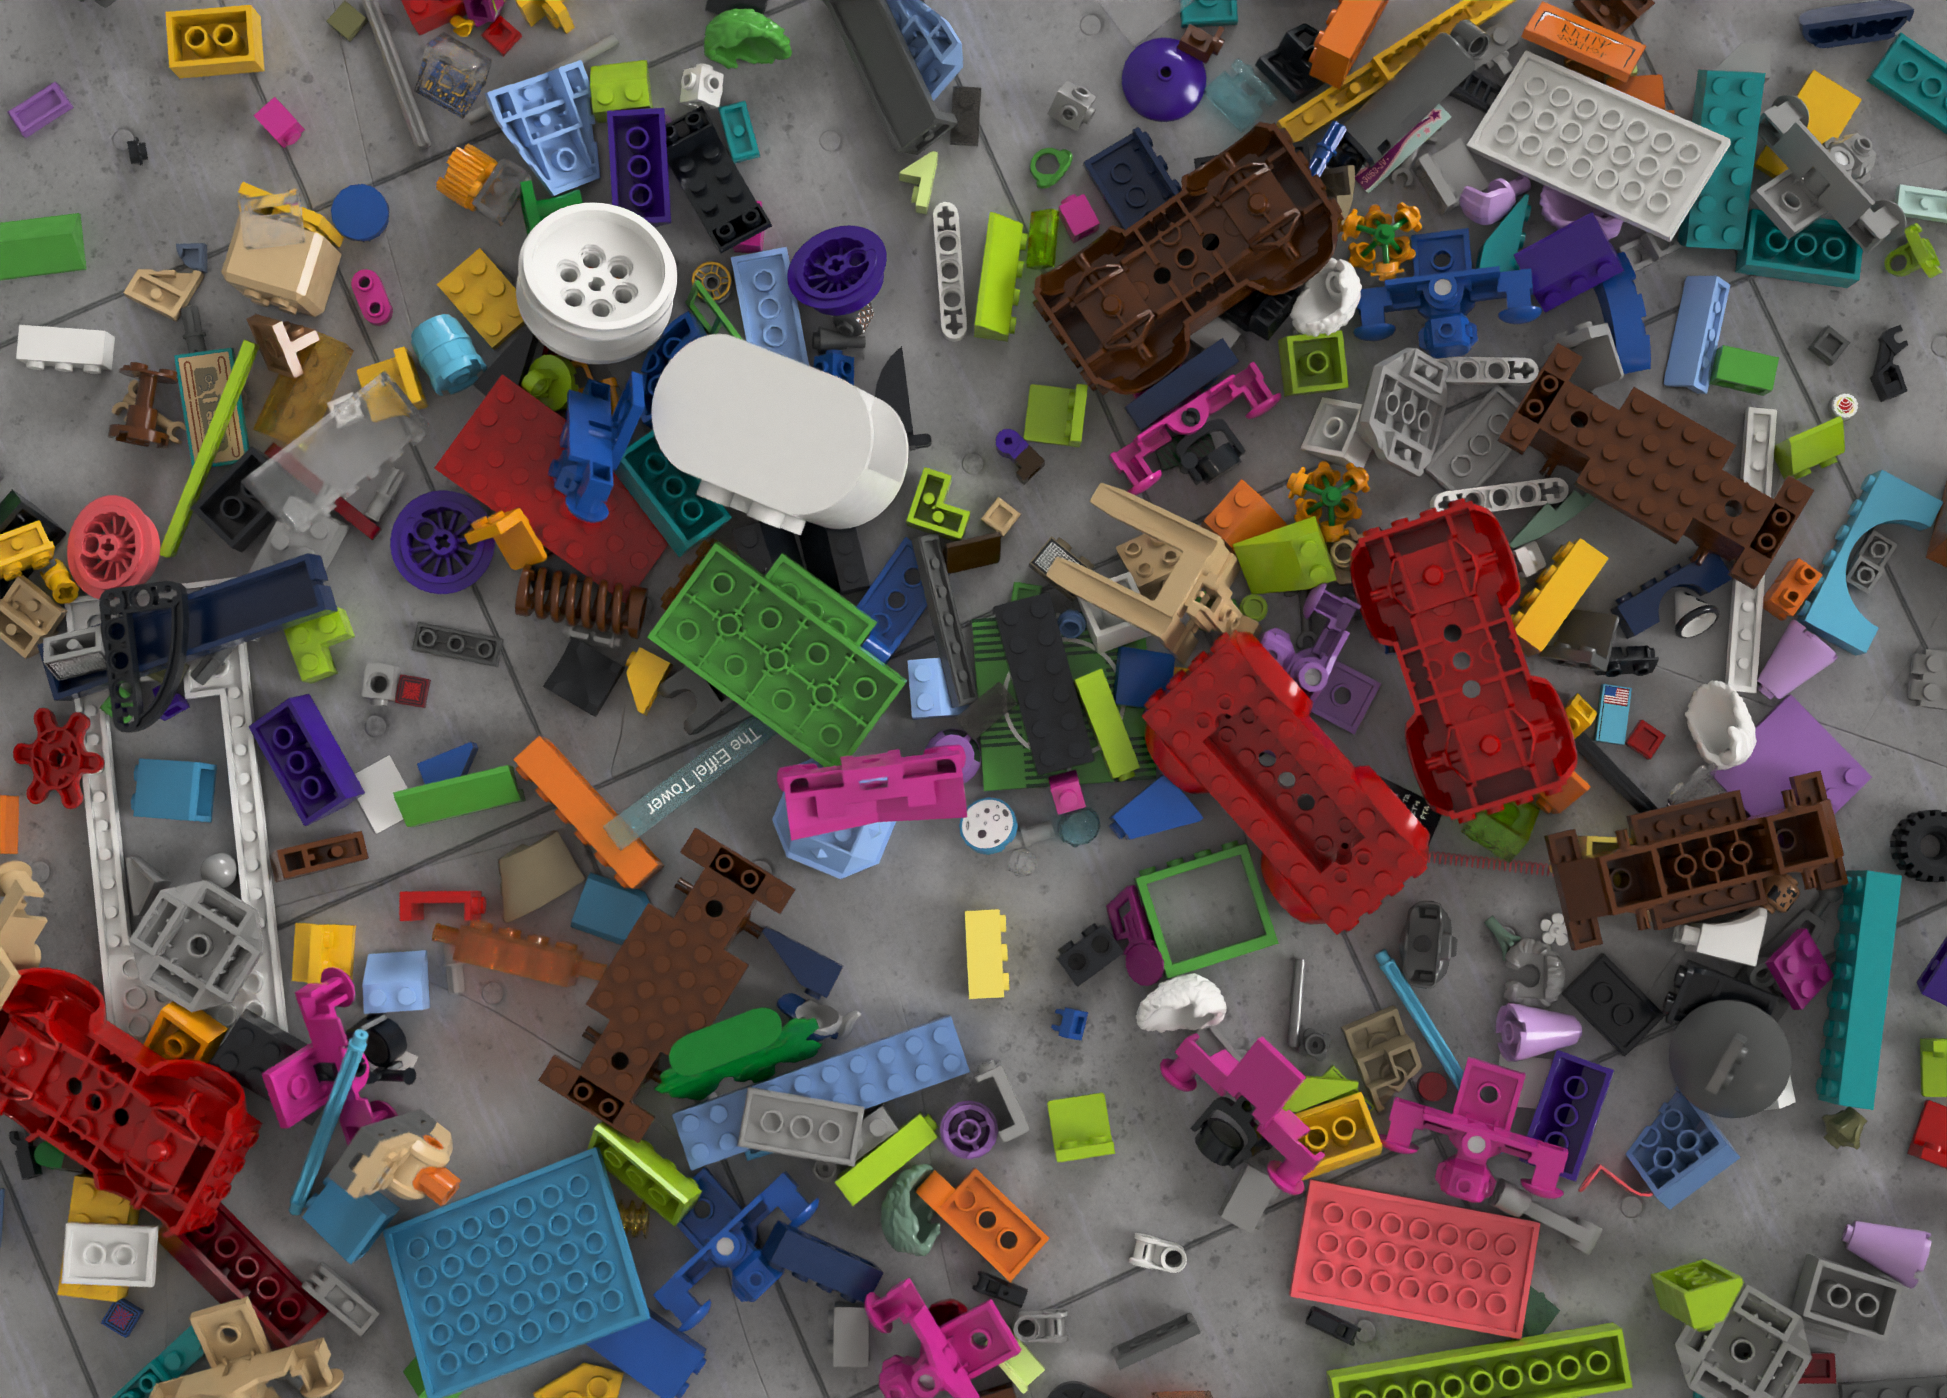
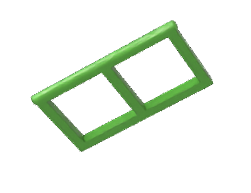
M699 280L695 281L685 303L694 316L702 322L708 335L718 334L721 325H723L731 336L743 340ZM698 292L716 315L712 328L694 305Z

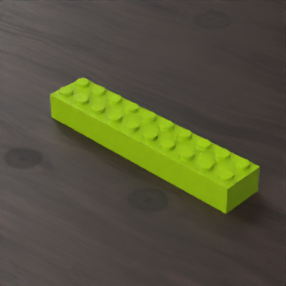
M1613 1322L1326 1371L1330 1398H1576L1633 1388L1623 1331L1621 1327Z

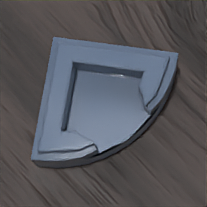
M205 243L176 244L179 257L189 268L207 273V245Z

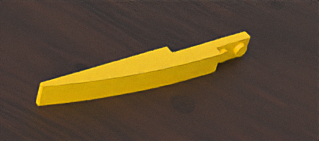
M1516 0L1460 1L1374 56L1369 63L1347 76L1340 89L1331 86L1278 120L1276 125L1279 129L1284 127L1293 139V143L1305 140L1332 121H1338L1370 100L1440 32L1450 35L1456 24L1465 19L1470 20L1479 27Z

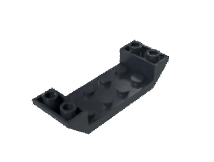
M702 106L666 124L668 164L720 253L772 227L769 218L746 185Z

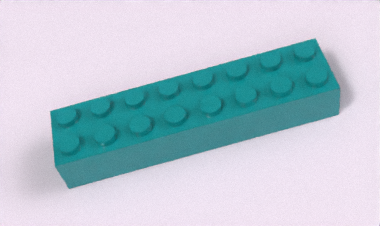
M1868 870L1846 871L1849 884L1841 886L1844 893L1843 903L1839 906L1837 912L1840 927L1839 933L1834 938V949L1837 950L1835 962L1831 965L1834 977L1832 978V990L1827 995L1829 1016L1823 1026V1034L1826 1040L1825 1048L1820 1052L1819 1060L1822 1065L1821 1077L1818 1078L1816 1083V1092L1819 1094L1818 1100L1841 1106L1874 1110L1902 875Z

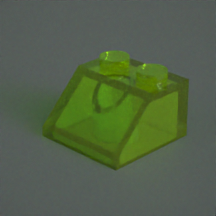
M1515 801L1505 803V810L1490 815L1487 814L1486 810L1475 813L1476 819L1464 822L1461 832L1472 841L1491 851L1495 856L1510 863L1528 843L1540 812V808L1531 802L1519 806L1516 805Z

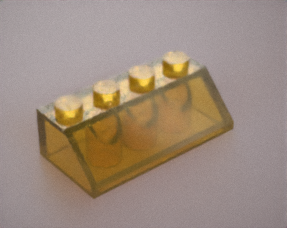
M318 331L316 332L320 339L319 341L296 352L304 374L295 379L278 374L253 427L254 431L304 453L307 452L328 407L327 403L331 401L354 352L346 343Z

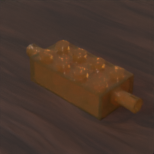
M471 920L470 924L461 925L460 929L436 923L432 934V941L456 946L452 960L562 987L576 985L578 976L600 981L608 967V964L583 959L584 951L578 950V944L561 940V942L556 941V944L549 943L550 937L539 934H528L527 937L521 936L522 930L510 927H499V930L493 929V923L481 920Z

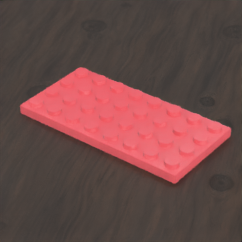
M1309 1179L1289 1295L1295 1298L1521 1339L1541 1223L1524 1218Z

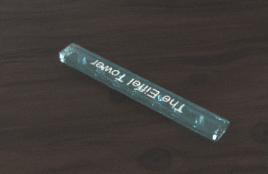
M752 715L605 824L603 829L620 851H622L778 733Z

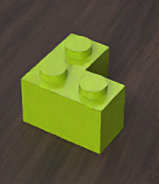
M924 467L906 520L908 527L930 534L938 533L939 537L951 541L963 540L970 519V512L945 504L952 482L951 475Z
M337 607V612L284 629L303 682L312 684L338 674L328 647L355 637L346 610Z

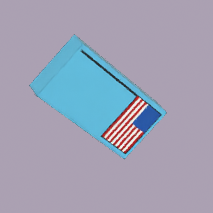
M1601 684L1594 741L1625 745L1632 688Z

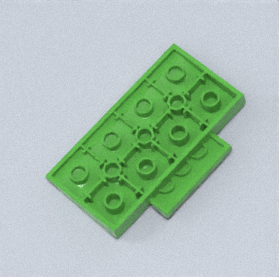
M719 541L712 546L647 636L655 644L823 767L841 765L840 757L854 754L907 682L904 677L860 646L877 622L786 554L781 553L768 573L764 575Z

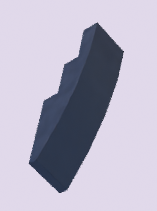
M1222 338L1125 406L1124 409L1138 429L1142 431L1212 383L1214 379L1237 365L1239 360Z

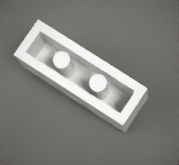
M19 325L16 359L25 363L26 368L34 370H44V366H54L55 370L62 372H73V368H83V372L101 374V370L112 371L115 337L102 330Z

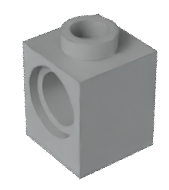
M366 662L362 697L370 699L371 705L388 706V701L395 702L401 668L395 665ZM384 677L387 681V688L383 692L378 693L375 684L378 679Z

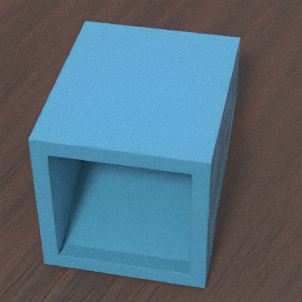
M139 758V764L134 768V781L137 784L136 793L131 798V809L134 811L133 816L212 822L217 765L201 762Z
M327 1175L322 1182L325 1185L324 1189L319 1195L314 1193L304 1207L308 1210L302 1218L349 1264H352L366 1255L382 1234V1230L388 1226L400 1208L379 1191L355 1199Z

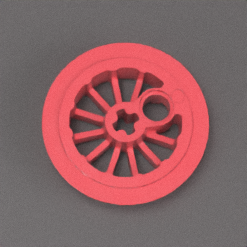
M108 495L95 499L79 513L73 523L67 545L69 569L77 585L86 594L99 599L105 590L111 588L145 584L153 575L159 561L160 539L154 523L134 502L125 497Z

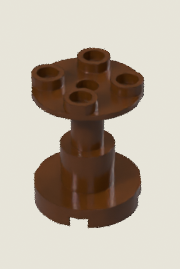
M137 362L123 365L122 368H119V373L139 379L135 405L128 406L126 424H111L108 437H116V441L148 447L150 442L157 443V448H168L170 436L155 431L158 410L153 409L157 383L178 384L177 372L169 369H159V372L148 370V365Z

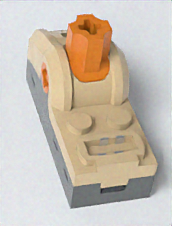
M421 1109L362 1126L328 1175L331 1180L355 1199L367 1194L371 1195L378 1190L387 1189L405 1200L423 1199L427 1195L439 1206L445 1205L455 1195L462 1181L445 1168L450 1161V1155L453 1150L451 1133Z

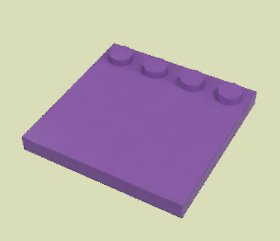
M1791 694L1787 695L1755 726L1757 742L1746 762L1727 770L1712 768L1707 773L1724 793L1740 790L1745 814L1748 817L1785 808L1780 791L1791 789L1789 777L1821 770L1827 798L1831 799L1834 814L1872 778ZM1781 833L1778 835L1780 847L1784 844V837Z

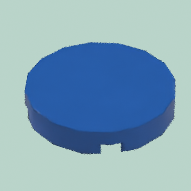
M364 184L350 185L341 190L335 197L331 208L332 221L337 230L346 238L353 241H371L380 236L386 229L389 221V205L384 196L374 187Z

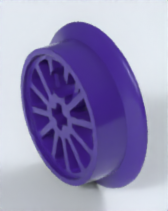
M838 226L818 233L798 249L790 262L787 274L790 291L801 303L825 315L840 316L858 311L869 304L882 287L887 262L884 243L874 232L859 226Z
M432 491L413 499L399 513L391 531V554L400 574L416 588L434 594L455 593L474 584L490 565L494 553L495 540L491 537L477 542V549L471 551L460 547L461 544L468 542L465 538L459 539V537L472 527L471 523L484 516L488 518L487 513L476 501L455 491ZM453 511L449 527L446 529L443 512ZM437 513L439 525L428 517ZM463 514L467 517L468 521L454 532L459 516ZM424 525H432V536L423 539L420 529ZM415 537L425 546L413 548V538ZM441 539L447 540L450 546L448 548L442 547L439 542ZM432 550L427 557L420 563H417L414 556L415 553ZM458 552L474 556L469 565L461 559ZM438 556L433 572L426 573L423 568ZM452 557L463 567V570L457 574L454 573ZM446 559L449 575L438 577L443 561Z

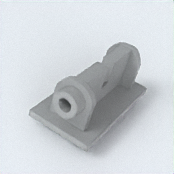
M580 620L576 626H569L568 623H565L563 628V635H566L565 639L571 640L574 637L583 643L618 651L622 650L624 633L622 635H615L612 631V626L608 631L600 632L597 629L596 623L591 629H585Z

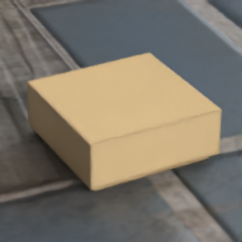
M998 497L981 518V521L995 532H1000V535L1004 538L1021 516V513Z

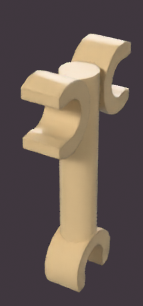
M134 379L129 383L128 394L123 398V402H118L113 406L112 413L118 416L123 409L128 410L129 405H135L139 383L137 380ZM158 412L156 425L167 431V435L170 436L169 440L176 444H181L182 441L176 438L175 432L180 428L186 431L185 424L179 421L172 422Z

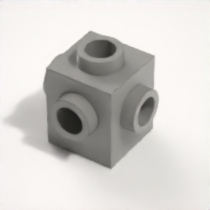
M1066 81L1058 90L1047 115L1058 120L1062 126L1077 131L1083 123L1088 125L1096 111L1092 107L1096 96L1090 94L1086 88Z

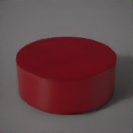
M1426 1072L1417 1081L1419 1095L1428 1101L1441 1100L1447 1092V1082L1439 1073Z

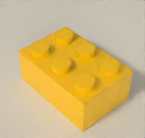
M252 5L165 12L169 68L179 78L264 72L261 16Z

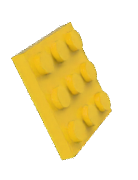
M242 182L238 192L246 199L245 204L254 208L253 211L261 215L262 218L315 232L324 236L332 245L340 248L344 237L323 215L246 182Z

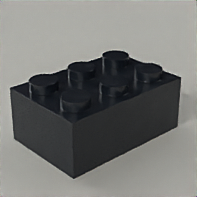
M252 446L191 509L232 549L242 553L282 512L289 497H297L302 490L261 451Z

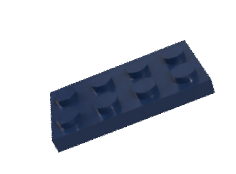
M1139 127L1133 129L1130 135L1083 162V167L1117 222L1124 230L1182 191L1176 179L1171 180L1168 175V166L1161 155L1157 156L1153 151V142L1146 131L1142 133Z

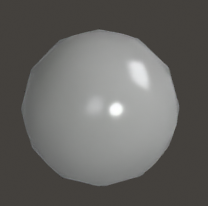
M226 853L214 854L206 858L201 865V878L209 880L221 888L230 886L238 875L236 861Z

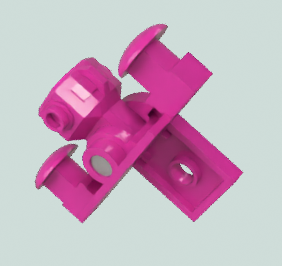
M1468 1056L1452 1114L1395 1097L1389 1117L1391 1124L1388 1135L1378 1134L1383 1147L1400 1154H1413L1419 1150L1417 1145L1411 1143L1414 1128L1420 1130L1426 1128L1448 1135L1450 1141L1456 1147L1457 1153L1448 1157L1447 1160L1438 1163L1435 1179L1444 1193L1459 1199L1480 1203L1485 1198L1493 1195L1496 1180L1486 1162L1487 1159L1502 1152L1527 1159L1528 1163L1536 1165L1532 1179H1520L1521 1185L1528 1192L1546 1199H1557L1564 1195V1192L1557 1188L1556 1184L1559 1174L1564 1171L1569 1154L1568 1149L1510 1132L1526 1073ZM1485 1086L1494 1087L1498 1092L1497 1098L1493 1101H1485L1480 1095L1482 1088Z

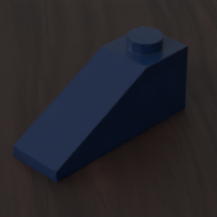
M766 926L762 931L800 985L806 987L804 992L820 1000L821 996L827 998L844 965Z

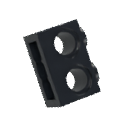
M1093 923L1081 932L1083 935L1081 940L1075 944L1070 940L1058 949L1060 955L1056 959L1077 987L1124 953L1104 924L1097 926L1096 923ZM1097 936H1104L1108 941L1107 949L1100 953L1095 952L1092 948L1093 939ZM1074 953L1082 954L1085 960L1083 967L1078 970L1070 968L1068 964L1069 957Z

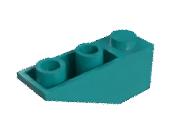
M1525 194L1478 250L1475 269L1499 266L1500 272L1519 270L1514 254L1518 252V249L1523 248L1526 233L1522 232L1524 222H1528L1531 213V205H1527L1529 195Z

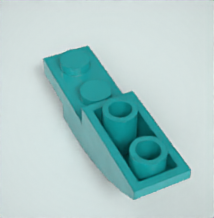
M189 1326L112 1398H149L155 1384L181 1377L205 1355L193 1326Z

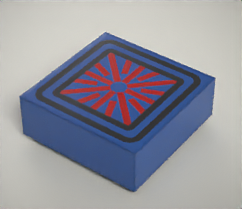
M123 1298L112 1303L101 1324L127 1338L144 1310Z

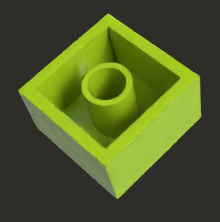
M1342 330L1331 333L1329 336L1326 333L1319 334L1317 337L1303 334L1286 336L1278 340L1284 397L1333 392L1349 388Z

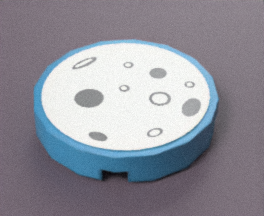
M987 797L979 799L967 807V818H961L959 827L961 837L968 847L976 853L990 855L1001 852L1009 842L1014 840L1018 825L1016 815L1007 803L997 798Z

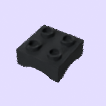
M572 637L560 661L543 687L596 717L625 667Z

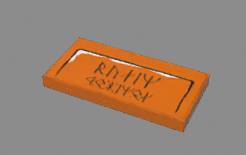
M1544 1L1537 8L1521 36L1530 42L1623 82L1628 81L1646 48L1644 44Z

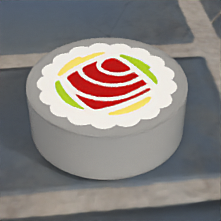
M1840 392L1830 399L1828 410L1833 418L1841 416L1843 421H1848L1858 414L1860 402L1853 393Z

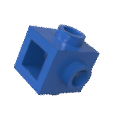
M835 349L826 350V354L814 357L813 368L854 385V357L843 355V351Z

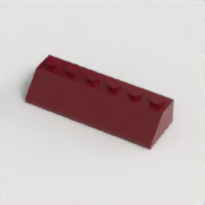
M221 1202L216 1209L218 1211L217 1217L209 1226L168 1238L161 1235L167 1232L168 1228L164 1224L158 1231V1242L220 1304L249 1297L272 1351L297 1345L329 1312L325 1306L303 1289V1283Z

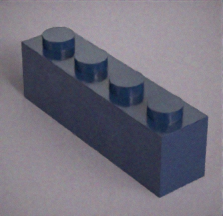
M777 1220L761 1250L762 1254L768 1259L767 1264L780 1272H783L784 1268L792 1271V1275L803 1282H808L811 1279L817 1282V1287L828 1293H831L834 1289L840 1292L842 1298L851 1303H856L857 1300L864 1303L866 1295L869 1292H874L884 1273L874 1262Z

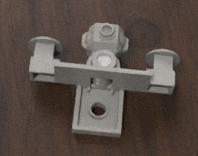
M1794 95L1778 97L1773 102L1772 107L1760 116L1758 135L1789 169L1758 188L1750 198L1787 239H1790L1828 212L1866 253L1878 246L1883 240L1892 241L1898 239L1906 228V217L1903 210L1896 203L1889 200L1874 202L1861 188L1862 185L1871 179L1870 171L1874 167L1877 155L1872 149L1873 145L1870 139L1854 133L1841 138L1831 137L1821 144L1807 129L1809 111L1805 103Z

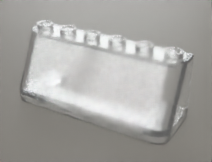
M385 370L241 482L291 534L297 531L301 535L314 525L311 521L314 516L320 513L324 517L337 507L334 503L337 498L343 495L347 499L360 489L357 485L360 480L366 477L370 481L382 471L379 466L388 459L390 463H393L405 453L401 448L411 442L414 446L425 438L427 434L424 430L430 424Z

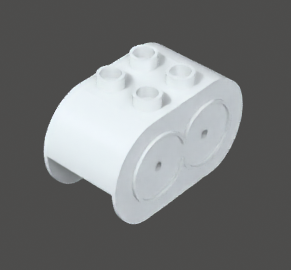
M712 334L690 342L677 352L665 367L656 385L652 400V425L659 447L667 459L679 470L701 479L696 492L697 495L723 506L732 507L747 513V516L766 524L783 528L798 535H801L806 521L830 529L856 527L882 513L893 501L903 483L908 464V439L898 414L881 399L841 378L730 335Z

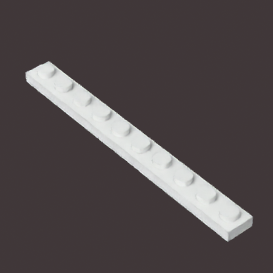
M1748 407L1745 409L1740 479H1743L1744 482L1747 481L1750 486L1771 497L1777 410ZM1765 574L1754 590L1734 578L1732 581L1725 684H1730L1738 693L1754 694L1757 692Z

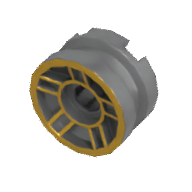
M711 261L701 264L694 271L691 280L692 286L695 281L699 280L717 305L727 301L733 291V282L725 266ZM709 279L718 282L715 288L708 287ZM698 292V299L704 304H707Z

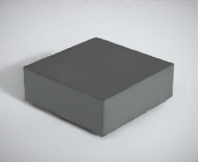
M1827 325L1808 347V350L1831 366L1850 342Z

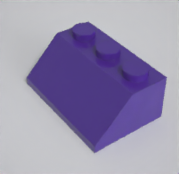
M1593 212L1514 254L1521 270L1531 268L1533 295L1545 313L1624 271L1613 245Z

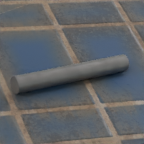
M1294 959L1287 1045L1292 1047H1299L1306 966V960Z

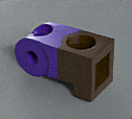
M1003 429L996 436L997 452L1001 456L1009 458L1019 468L1016 472V477L1024 485L1045 466V460L1016 431Z

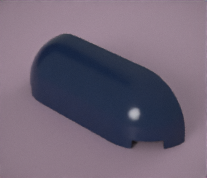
M1874 0L1823 7L1802 13L1799 16V28L1805 40L1817 48H1831L1881 41L1896 36L1894 33L1907 20L1911 21L1914 9L1906 3L1893 0Z

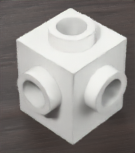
M696 64V67L684 69L681 79L680 103L694 109L700 106L704 110L719 108L723 92L724 74L714 71L713 67L707 64Z

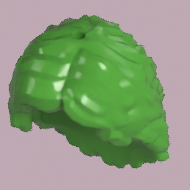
M736 8L727 10L714 17L706 26L704 55L708 59L722 64L728 70L730 68H738L737 59L751 64H772L775 59L785 60L790 58L792 50L789 45L790 39L783 34L785 29L781 28L772 19L755 12L754 9Z

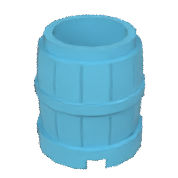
M449 314L438 315L424 321L411 334V345L418 358V363L429 376L430 384L439 396H443L441 391L448 390L451 395L470 387L478 379L477 374L481 370L483 373L487 370V365L483 358L477 354L471 337L465 332L458 320Z

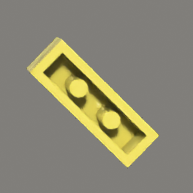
M1000 909L965 911L969 999L1004 997V991L1009 990V973H1003L1002 966L1003 961H1008L1007 944H1001V932H1006V915H1000Z

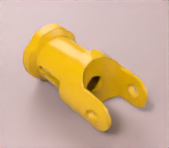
M55 558L57 564L46 573L40 571V575L48 589L53 591L52 597L57 603H71L78 597L79 588L75 582L71 581V574L64 563Z

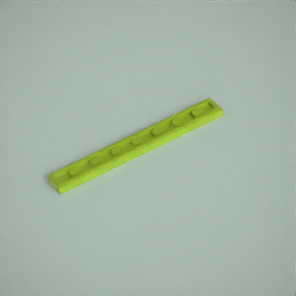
M245 339L242 343L161 545V556L171 558L176 556L194 512L191 508L200 497L259 350V344Z

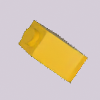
M639 647L637 652L634 650L631 652L625 666L628 667L626 674L637 711L647 716L659 693V685L666 680L673 664Z

